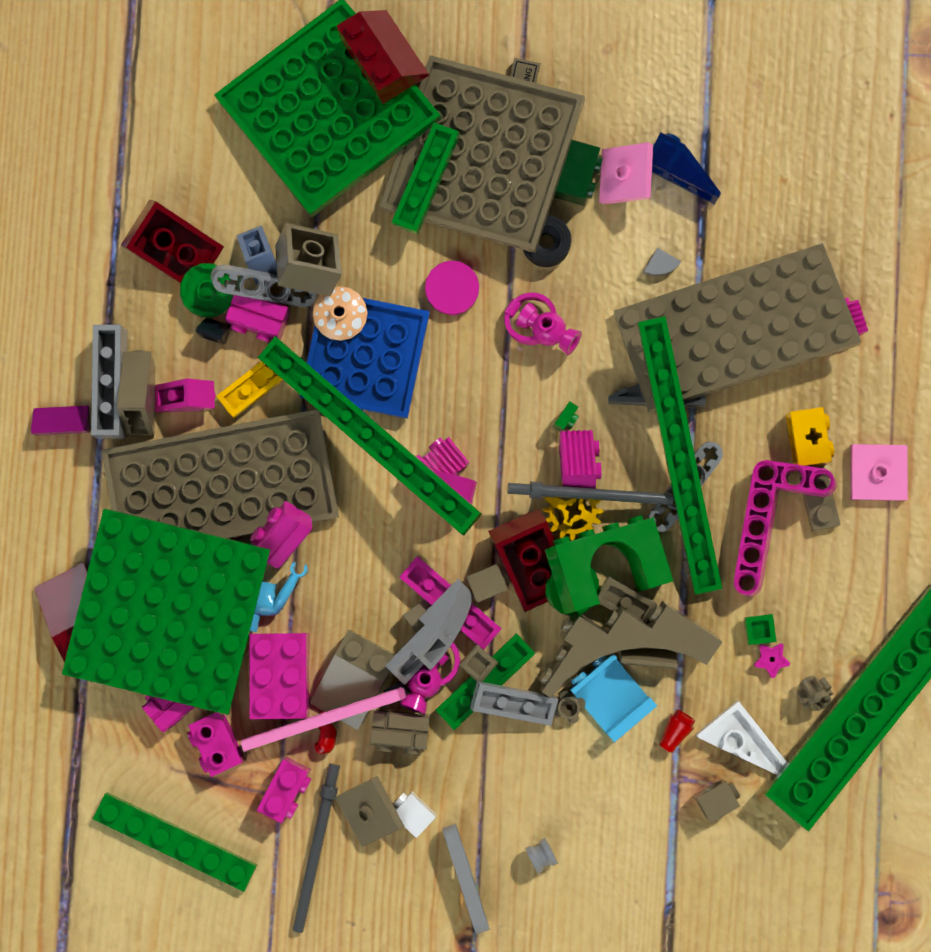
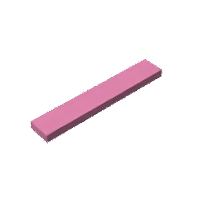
M400 687L248 737L241 742L243 752L406 698L404 688Z

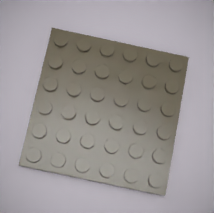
M430 55L425 68L429 76L421 81L419 89L440 113L442 119L437 124L459 131L460 137L424 222L536 253L585 102V96ZM431 128L397 153L379 206L381 210L391 213L396 212Z

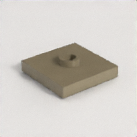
M378 776L336 797L361 847L404 827Z

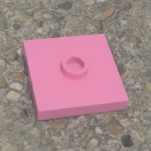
M646 142L602 149L603 161L601 164L599 203L605 205L650 199L653 144Z
M850 445V500H908L907 445Z

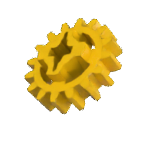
M546 497L544 500L550 506L543 508L542 512L549 513L546 521L553 524L550 529L551 533L556 530L560 531L559 538H563L565 534H568L570 541H573L576 534L592 530V524L599 525L601 523L596 518V515L603 513L602 509L596 508V505L601 500L587 499L591 507V513L585 510L583 505L584 499L572 498L564 501L560 500V497ZM578 500L576 510L580 514L574 515L568 523L569 511L565 508L571 507ZM554 509L561 513L563 518L561 525L555 518ZM577 521L587 523L579 529H570L572 524Z

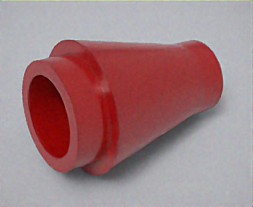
M678 709L675 710L674 714L670 713L659 745L673 753L677 746L694 730L695 720Z

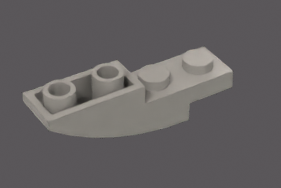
M459 579L419 618L424 626L385 665L404 685L423 665L431 670L438 663L464 624L474 595Z

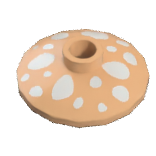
M340 286L335 287L331 296L320 295L313 309L315 326L322 335L337 341L352 339L359 334L366 324L368 314L365 301L360 294L351 288ZM336 308H343L345 310L344 314L336 316L334 314Z

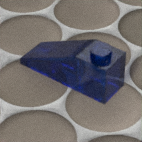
M660 132L653 145L652 173L715 205L721 192L687 146L681 143L680 138L676 135Z

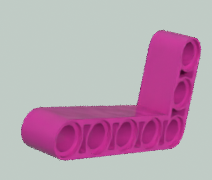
M769 460L760 461L755 465L734 576V586L739 593L747 597H753L762 589L779 490L828 497L835 492L837 482L829 470ZM766 468L774 470V476L769 481H763L760 478L761 472ZM791 473H801L802 480L799 484L790 485L788 483V477ZM822 476L830 478V485L824 490L817 489L815 484L817 479ZM761 495L769 497V504L765 508L756 507V500ZM756 522H762L765 526L764 532L758 536L752 535V525ZM749 550H759V560L755 563H748L746 555ZM747 576H752L755 580L754 587L749 591H744L741 586L742 580Z

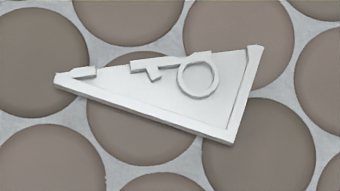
M735 701L695 734L698 738L776 775L787 764V761L739 701Z

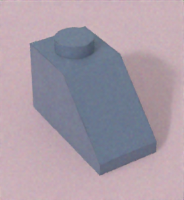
M262 225L237 235L249 269L277 274L276 259ZM253 277V280L257 286L258 280Z

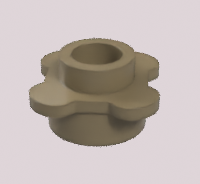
M563 691L560 693V701L556 706L554 715L568 719L569 723H576L579 720L578 714L580 710L585 707V700L581 697L576 698L572 696L569 691ZM570 704L572 706V709L568 710L567 705Z

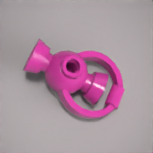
M531 292L522 294L515 299L513 298L504 311V322L507 332L514 340L521 344L554 346L559 343V348L566 355H570L580 342L582 332L571 328L566 330V324L557 314L554 304L542 294ZM530 300L542 302L551 312H544L539 315L534 305L528 303L520 312L516 322L517 327L525 329L532 327L533 336L527 337L516 333L511 327V318L514 317L522 305L521 303Z
M454 643L450 646L454 655V667L451 673L444 679H441V674L437 670L439 666H443L449 659L445 654L431 670L423 665L407 682L411 694L406 695V698L400 702L401 706L422 715L426 714L427 703L425 698L437 694L441 686L449 683L459 670L460 654ZM427 678L429 683L422 684L420 679Z

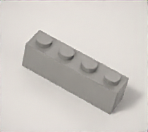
M93 325L91 435L98 439H126V433L117 410L123 352H127L128 330L122 325Z

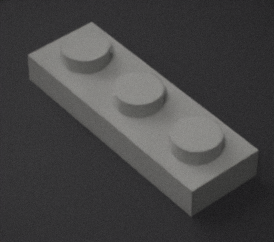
M477 681L470 708L475 712L551 726L558 698L556 696L550 698L543 693Z

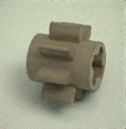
M809 676L800 682L798 686L799 691L796 693L804 709L811 706L813 710L819 711L830 704V696L833 695V692L831 691V685L825 677L818 680L816 676Z

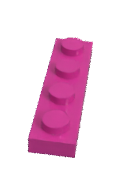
M418 556L399 577L430 605H433L451 586ZM471 603L465 622L460 630L484 650L502 628Z

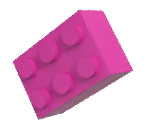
M309 633L250 634V719L308 718Z

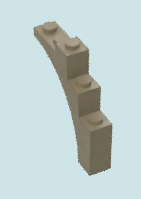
M663 600L659 606L655 605L651 609L647 617L649 619L647 623L621 606L618 607L617 611L612 610L604 621L605 628H602L576 611L573 616L569 615L561 626V630H563L561 635L568 643L567 645L562 644L556 652L554 658L557 660L551 669L547 667L543 671L539 682H541L539 686L542 693L552 698L562 684L585 665L602 656L628 649H667L688 655L707 665L722 641L717 635Z

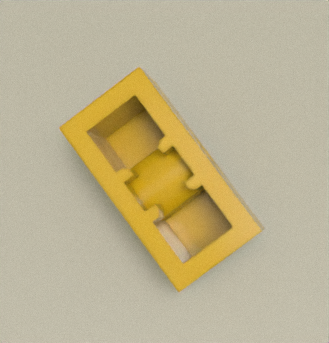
M823 407L787 413L785 418L792 463L811 467L832 462L831 457H834V445L832 441L828 440L827 430L830 429V419L827 413L824 414ZM806 435L816 436V440L814 442L806 440Z

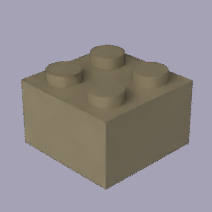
M285 223L275 245L278 286L331 296L342 275L338 234Z

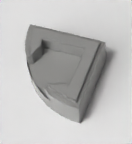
M657 248L643 273L650 276L665 275L673 272L681 261Z

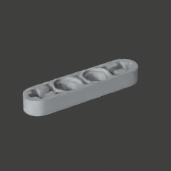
M231 265L216 266L211 272V281L214 288L226 294L298 307H308L317 298V293L312 292L300 298L296 292H303L302 290L293 289L296 292H291V288L284 287L283 292L278 295L272 294L270 288L274 283L278 282L277 274ZM224 273H227L229 279L237 280L238 287L231 280H225L224 284H221L218 277L221 278L224 276ZM250 277L256 278L258 280L257 287L252 290H247L243 287L246 279Z
M715 442L704 443L694 453L695 459L700 463L706 455L703 452L704 449L709 450L713 448L715 450L713 455L716 457V460L710 459L704 465V467L709 468L707 472L701 465L697 464V469L701 475V487L723 457L722 448ZM671 485L666 490L665 494H670L672 492ZM656 504L647 519L653 518L654 514L661 515L666 508L661 507V504ZM666 505L669 509L676 511L675 505ZM677 511L674 516L671 512L667 514L664 519L667 522L666 526L660 525L657 527L659 533L671 528L678 519Z
M453 824L442 828L475 933H483L490 930L457 825Z

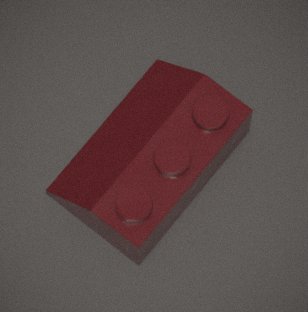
M387 10L360 11L336 26L341 41L382 104L429 76V73Z

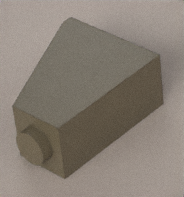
M135 350L123 352L117 410L127 437H154L155 363L151 351Z

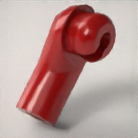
M332 723L318 727L321 732L318 742L315 743L314 747L320 755L330 753L335 747L337 730Z

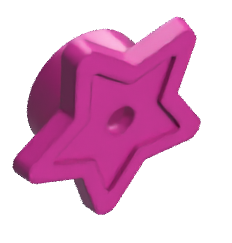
M779 643L772 648L760 644V657L754 663V666L766 669L770 677L775 678L779 668L790 666V662L783 656V644ZM770 657H774L775 660L771 662Z

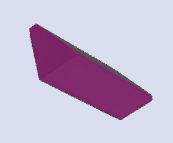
M89 405L33 409L32 435L90 433Z

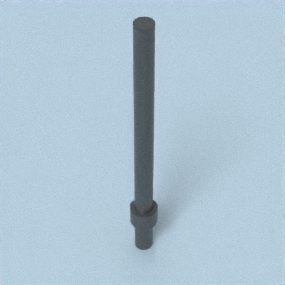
M530 481V484L508 483L507 494L529 495V498L536 499L548 496L663 505L673 504V494L551 486Z
M329 763L325 785L322 784L319 796L322 799L292 929L299 933L304 931L331 805L337 796L338 788L336 783L340 765Z

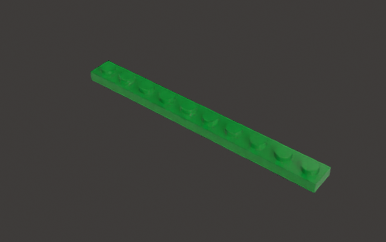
M666 316L639 321L637 325L693 592L697 595L722 589Z
M274 337L257 357L460 534L465 535L480 518L482 513L279 338Z

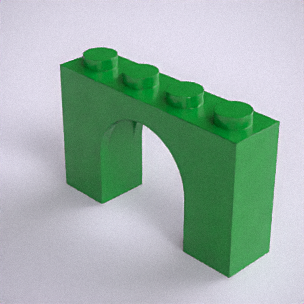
M642 515L626 520L628 525L619 527L618 522L603 526V532L595 534L594 529L578 533L579 539L570 541L569 536L553 541V547L545 549L564 614L600 604L591 575V560L595 551L601 545L612 546L623 553L630 565L638 592L673 582L654 517L646 520L643 519Z

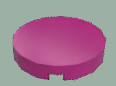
M446 261L438 264L430 271L426 279L425 293L428 302L436 311L456 316L466 313L474 306L479 294V282L475 272L468 265L460 261Z

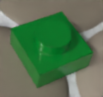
M569 401L553 428L558 431H564L567 427L571 430L579 418L575 414L578 406Z
M773 614L743 617L747 645L777 642Z

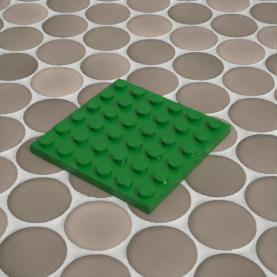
M345 0L337 1L214 94L217 101L311 218L431 128L434 122L437 123L442 119L440 113L416 85L382 104L339 36L336 26L356 14Z
M104 508L62 675L229 715L271 549Z

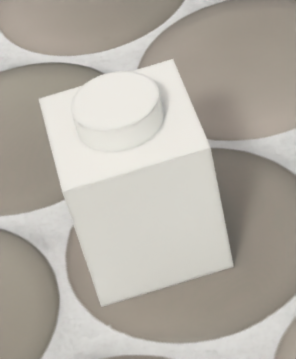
M413 791L408 796L402 793L393 803L404 827L416 838L436 818V813Z

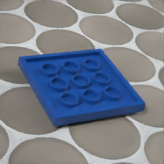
M362 298L365 301L368 312L367 320L362 331L352 339L344 341L331 340L322 335L318 328L314 326L307 363L361 410L408 419L430 311ZM338 307L335 309L334 314L342 316L345 310Z

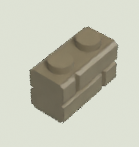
M374 710L370 745H376L377 751L393 752V747L404 748V753L420 755L421 750H427L430 715Z

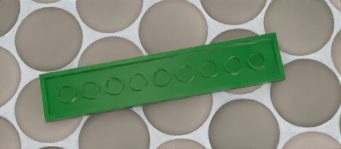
M931 585L763 792V795L805 831L809 832L931 679Z

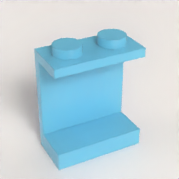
M610 654L595 660L592 663L594 668L587 674L582 671L571 680L573 686L569 690L576 698L581 697L585 700L584 708L610 739L616 742L656 708L657 705L619 663L617 657L614 654Z

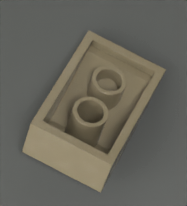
M348 630L319 683L310 704L327 712L378 695L390 674L385 665L395 654L356 632ZM368 711L340 721L358 730Z

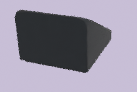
M205 318L196 327L195 331L201 338L224 345L226 344L231 326L214 319Z

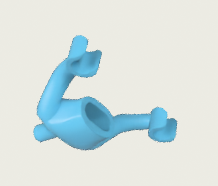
M296 562L292 563L290 567L291 574L277 597L275 593L276 584L262 582L250 631L257 632L260 616H275L279 614L298 579L308 574L309 568L307 564L304 566V571L301 574H297L295 572Z

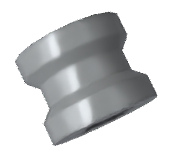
M545 838L540 840L539 844L535 847L528 846L525 848L538 874L543 872L544 867L558 864Z

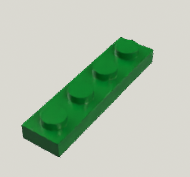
M435 122L433 123L391 221L394 226L419 234L460 137L459 131Z
M516 633L491 656L498 664L483 682L502 686L536 653ZM471 676L435 709L453 730L458 728L474 712L471 710L470 705L477 681Z

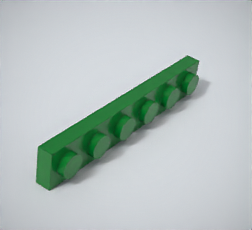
M108 792L104 794L93 817V820L245 892L257 867V864Z

